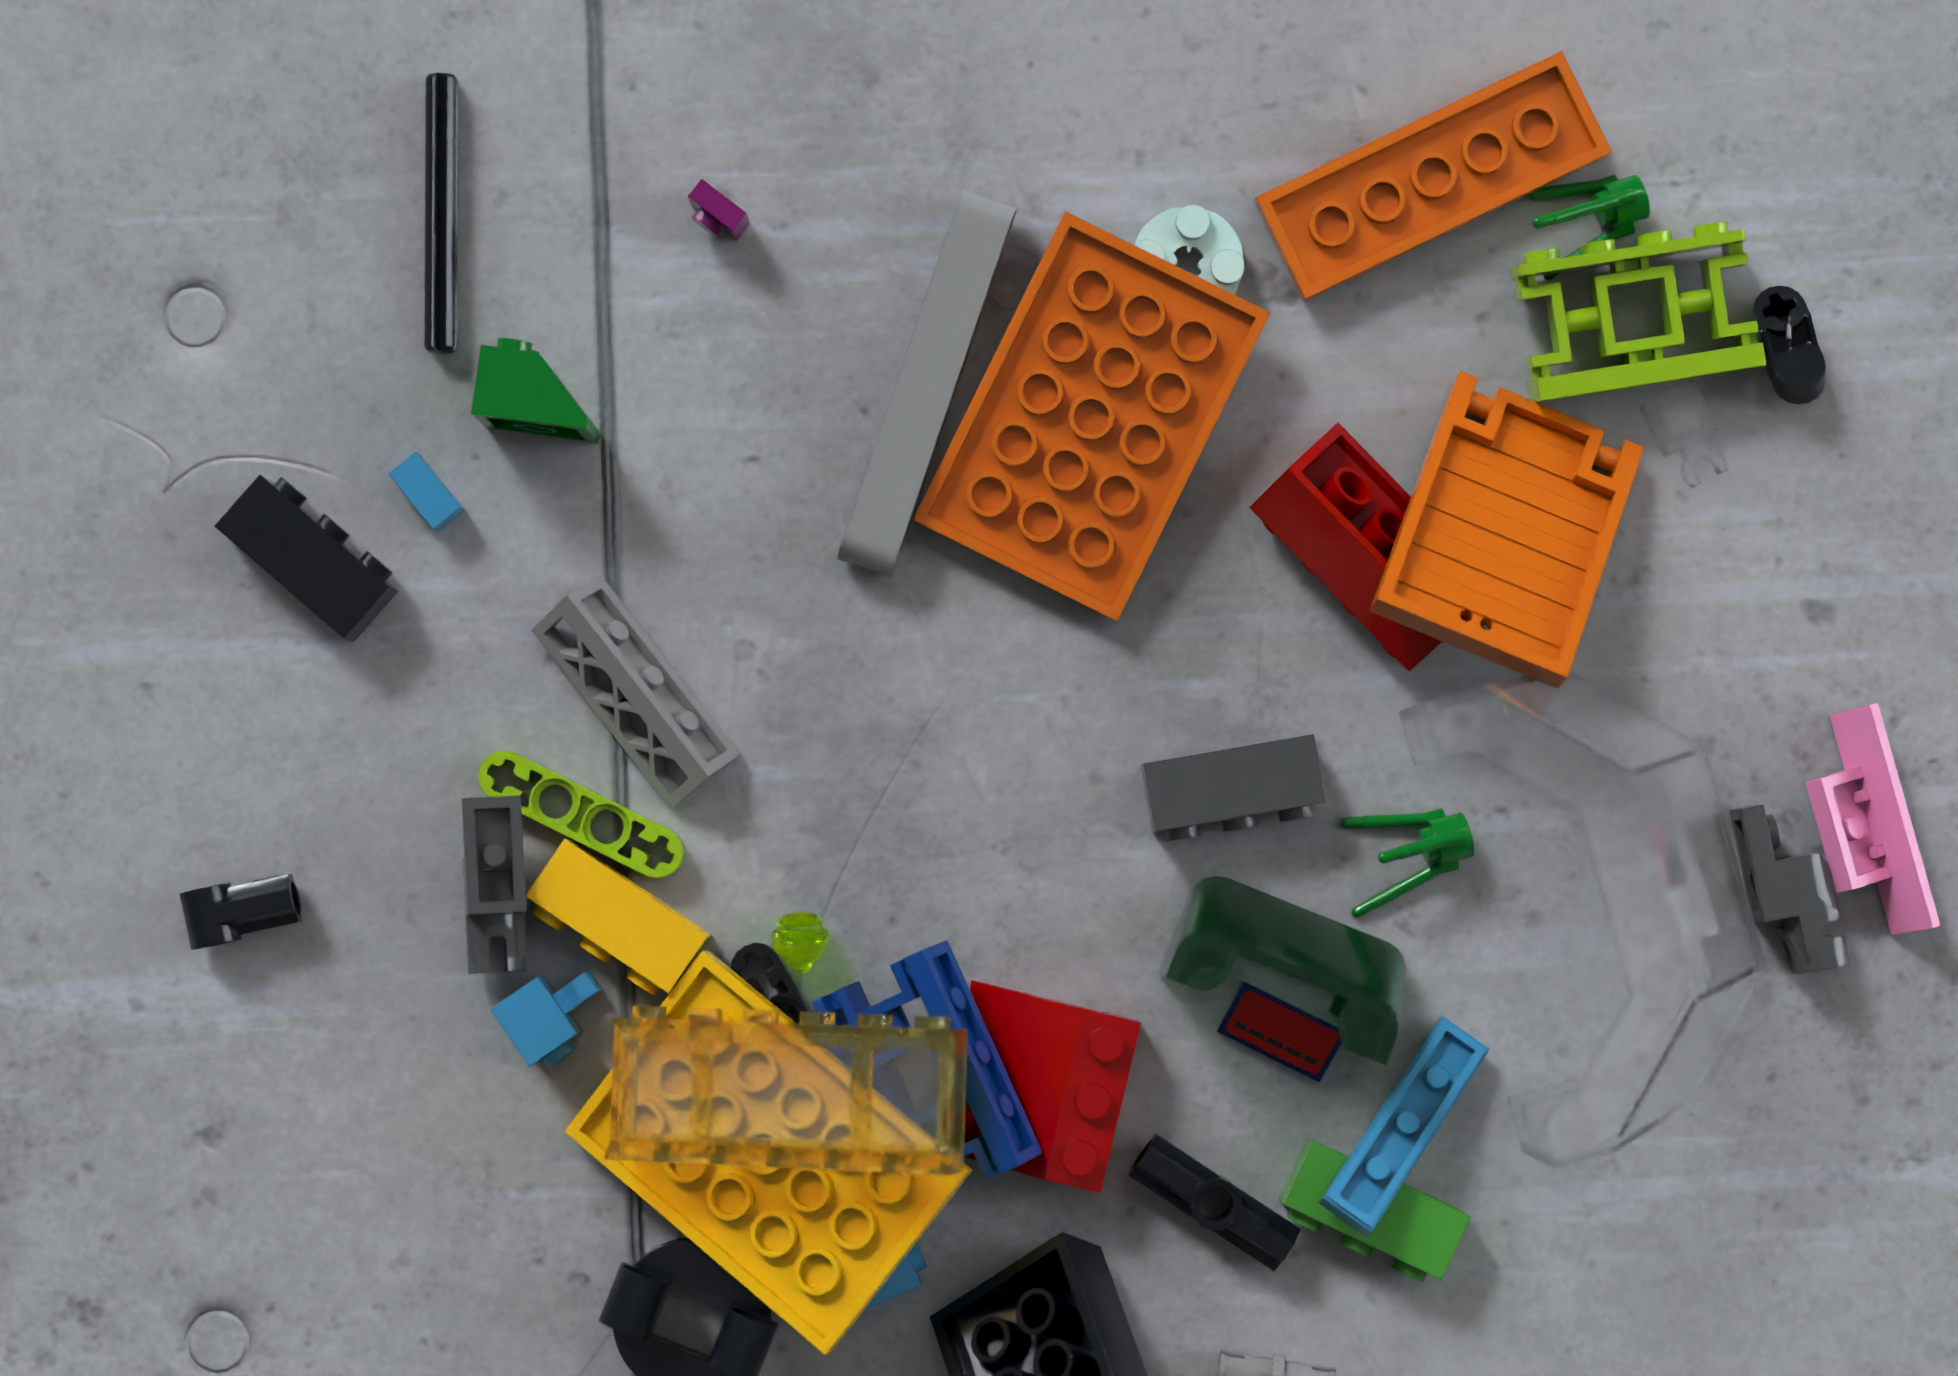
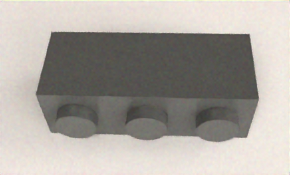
M1314 734L1143 763L1141 765L1152 833L1165 830L1167 841L1201 836L1199 824L1222 821L1223 832L1257 826V814L1278 811L1280 822L1314 816L1312 805L1326 802Z

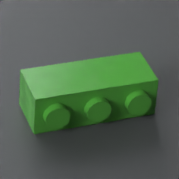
M1308 1137L1279 1198L1284 1205L1291 1208L1287 1218L1315 1232H1319L1322 1224L1330 1226L1343 1233L1339 1243L1371 1258L1376 1248L1395 1258L1391 1268L1423 1283L1427 1273L1442 1280L1471 1216L1458 1208L1403 1183L1372 1233L1366 1237L1318 1203L1349 1156Z

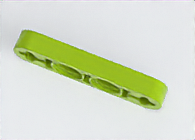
M506 750L497 751L487 756L480 764L478 781L483 793L488 797L521 795L522 798L526 794V792L512 786H506L502 793L495 789L497 779L490 775L494 766L505 767L510 760L516 764L513 773L517 777L531 783L534 771L541 774L543 778L531 790L528 807L521 804L522 814L649 877L662 878L677 872L683 864L685 857L684 844L679 835L674 831L520 754ZM560 785L565 787L571 794L572 806L567 815L554 819L543 812L540 800L547 788ZM607 810L617 813L623 821L622 835L617 841L610 844L600 843L595 839L591 829L595 816ZM635 822L645 826V829L638 837L653 843H657L661 836L669 840L667 850L674 854L670 864L660 862L655 869L648 865L650 855L637 847H632L630 858L621 854V850L632 839Z

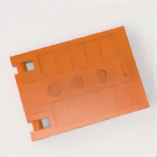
M1459 371L1449 390L1370 611L1559 689L1568 678L1644 447L1625 439L1618 450L1601 444L1604 430L1501 387L1498 388L1493 398L1474 391L1478 378ZM1466 412L1484 419L1483 424L1465 418ZM1595 465L1609 471V476L1607 477L1591 470L1592 466Z

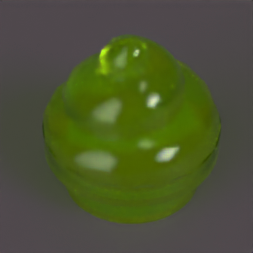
M793 912L785 914L778 918L777 928L772 932V947L774 951L782 956L786 964L793 966L798 974H803L810 970L814 962L822 957L829 944V932L823 927V919L814 913Z

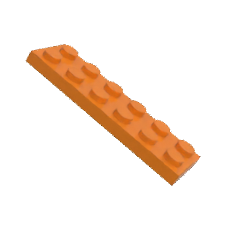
M1560 51L1257 196L1254 202L1303 302H1306L1608 157L1612 151L1563 52Z

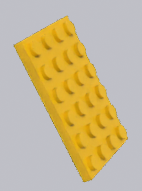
M701 951L564 1131L824 1355L834 1350L973 1171L710 951Z

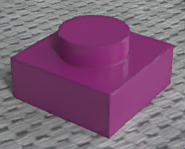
M702 178L688 195L691 206L697 210L692 219L718 239L725 232L737 241L750 225L745 211Z

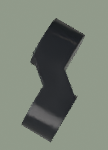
M1781 285L1769 287L1758 295L1753 306V321L1757 320L1759 332H1756L1759 343L1763 342L1767 374L1774 390L1781 399L1793 404L1809 403L1818 398L1822 393L1826 376L1825 359L1817 342L1811 314L1804 299L1796 290ZM1787 342H1790L1791 348H1788Z

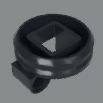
M689 1238L672 1240L653 1248L640 1258L634 1266L622 1262L599 1317L601 1323L613 1329L618 1350L624 1362L635 1376H759L779 1323L770 1320V1308ZM673 1279L680 1280L731 1301L710 1355L653 1333Z

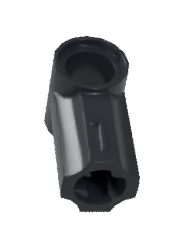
M292 874L258 879L232 887L231 883H225L180 893L191 950L238 941L242 939L241 935L302 922L300 896Z

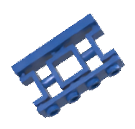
M948 940L918 951L890 965L901 993L873 1006H870L860 981L840 988L812 1002L817 1015L816 1022L819 1032L829 1042L834 1055L915 1123L921 1125L928 1122L936 1140L956 1157L961 1159L974 1153L985 1179L1016 1168L1043 1153ZM921 997L934 1029L915 1037L902 1005ZM881 1015L895 1047L876 1055L863 1023ZM926 1046L949 1099L918 1112L895 1059ZM969 1104L982 1135L963 1143L949 1112Z

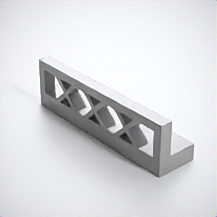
M602 576L566 595L531 630L670 809L680 804L706 780L729 766L741 755ZM563 619L576 633L578 648L570 647L555 629V626ZM595 667L604 669L611 678L613 693L604 691L595 680ZM629 712L639 714L646 723L648 738L639 736L632 728ZM664 757L674 759L689 778L680 787L665 770Z

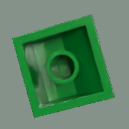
M498 338L497 347L481 345L471 414L480 423L489 429L599 444V430L539 352L532 350V343L517 339Z

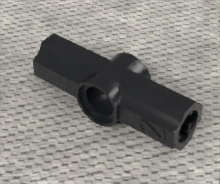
M1156 1133L1145 1145L1128 1176L1195 1219L1202 1227L1212 1230L1272 1271H1275L1281 1262L1284 1261L1301 1231V1228L1232 1184L1226 1177L1217 1174ZM1211 1187L1226 1189L1230 1196L1228 1209L1217 1217L1206 1216L1199 1209L1201 1194Z

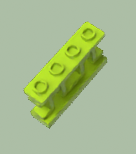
M1727 221L1694 226L1692 227L1694 237L1672 240L1671 230L1636 236L1638 246L1616 249L1615 240L1608 239L1581 244L1582 255L1560 258L1558 248L1525 253V264L1511 268L1512 280H1516L1517 286L1515 291L1517 302L1545 298L1553 353L1526 358L1527 369H1529L1531 380L1527 381L1530 400L1538 403L1765 366L1763 342H1757L1756 332H1759L1757 320L1729 325L1721 270L1748 264L1747 252L1744 253L1742 243L1746 241L1745 229L1728 231ZM1722 247L1723 256L1700 261L1704 289L1678 293L1673 264L1651 268L1649 265L1650 258ZM1610 265L1611 274L1594 276L1588 279L1592 307L1565 311L1561 282L1537 285L1536 282L1537 276ZM1657 280L1665 335L1616 343L1608 288ZM1708 312L1711 339L1735 337L1737 347L1668 358L1663 357L1662 348L1685 344L1682 315ZM1596 329L1600 358L1621 354L1624 356L1625 364L1554 376H1551L1549 366L1572 362L1569 333Z

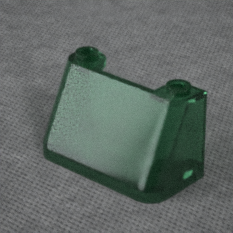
M1221 876L1208 877L1194 886L1189 894L1158 972L1160 975L1195 989L1208 990L1216 988L1226 981L1239 955L1334 993L1328 1011L1340 1019L1338 1028L1340 1037L1345 1044L1344 1048L1386 1066L1397 1039L1406 974L1404 957L1398 948L1387 941L1230 878Z

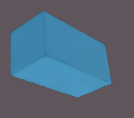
M414 452L388 473L432 529L437 532L465 511L460 502L425 459L417 452Z

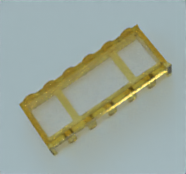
M632 1005L631 1016L612 1017L611 1023H614L611 1125L610 1142L604 1159L951 1175L963 1171L968 1029L950 1028V1017L915 1016L914 1027L892 1026L893 1015L857 1014V1025L835 1024L836 1013L800 1012V1022H778V1010L745 1009L743 1020H722V1008L688 1007L687 1018L666 1017L667 1006Z

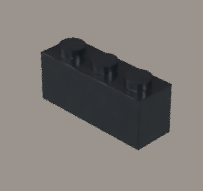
M259 474L214 527L343 639L354 643L397 594L398 590L387 582L393 572L369 551H366L361 558L344 544L350 535L325 513L318 521L301 507L308 498L281 476L274 484L271 480Z

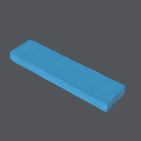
M1442 1016L1420 1046L1318 1203L1366 1237L1372 1233L1490 1049Z

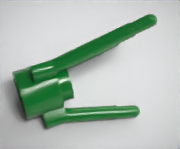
M1611 175L1594 181L1551 185L1529 194L1531 199L1593 194L1592 201L1550 212L1549 214L1534 218L1532 222L1535 228H1542L1594 213L1601 226L1611 225V228L1588 243L1608 239L1616 240L1634 234V222L1648 218L1650 215L1647 192L1637 175L1620 180L1615 175ZM1578 248L1577 250L1573 251L1565 257L1582 255L1581 248ZM1561 273L1543 275L1546 280H1551Z
M1440 808L1426 813L1345 817L1341 820L1343 828L1426 826V828L1418 830L1417 842L1381 852L1378 855V860L1381 863H1388L1422 854L1427 863L1436 862L1352 908L1351 913L1356 918L1381 907L1440 874L1458 870V860L1474 856V843L1470 827L1461 812L1445 816L1443 809Z

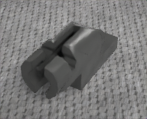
M521 795L462 798L463 876L468 974L490 972L489 940L493 936H503L505 938V972L525 971L526 938L524 912H527Z
M1764 804L1729 810L1752 922L1782 920L1783 927L1777 928V931L1790 960L1792 974L1810 973L1849 965L1850 961L1845 936L1824 935L1822 932L1823 928L1827 927L1830 921H1839L1841 912L1838 909L1830 868L1820 852H1809L1775 859L1773 849L1780 846L1779 831L1774 816L1772 814L1766 815Z

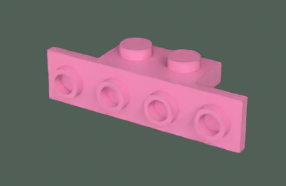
M1878 703L1829 715L1845 770L1806 781L1805 784L1836 893L1854 890L1876 882L1891 935L1941 926Z

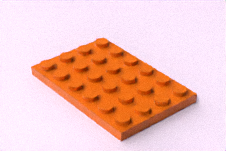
M1065 211L913 520L1118 621L1271 312Z

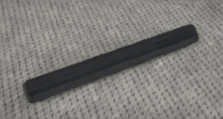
M433 73L426 77L424 346L428 352L448 354L455 352L457 349L458 80L453 74Z

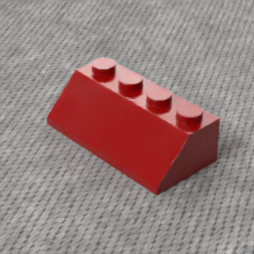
M1338 422L1297 459L1249 508L1262 520L1267 530L1276 535L1302 561L1307 571L1316 576L1342 602L1347 612L1356 617L1382 643L1384 649L1391 656L1395 657L1408 671H1411L1443 641L1370 611L1411 496Z

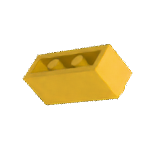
M564 838L526 894L527 898L537 904L532 910L536 917L558 931H561L563 926L567 924L582 934L584 937L579 945L605 963H608L611 957L614 956L631 968L626 977L654 996L660 988L668 994L672 991L711 937L710 933L571 839Z

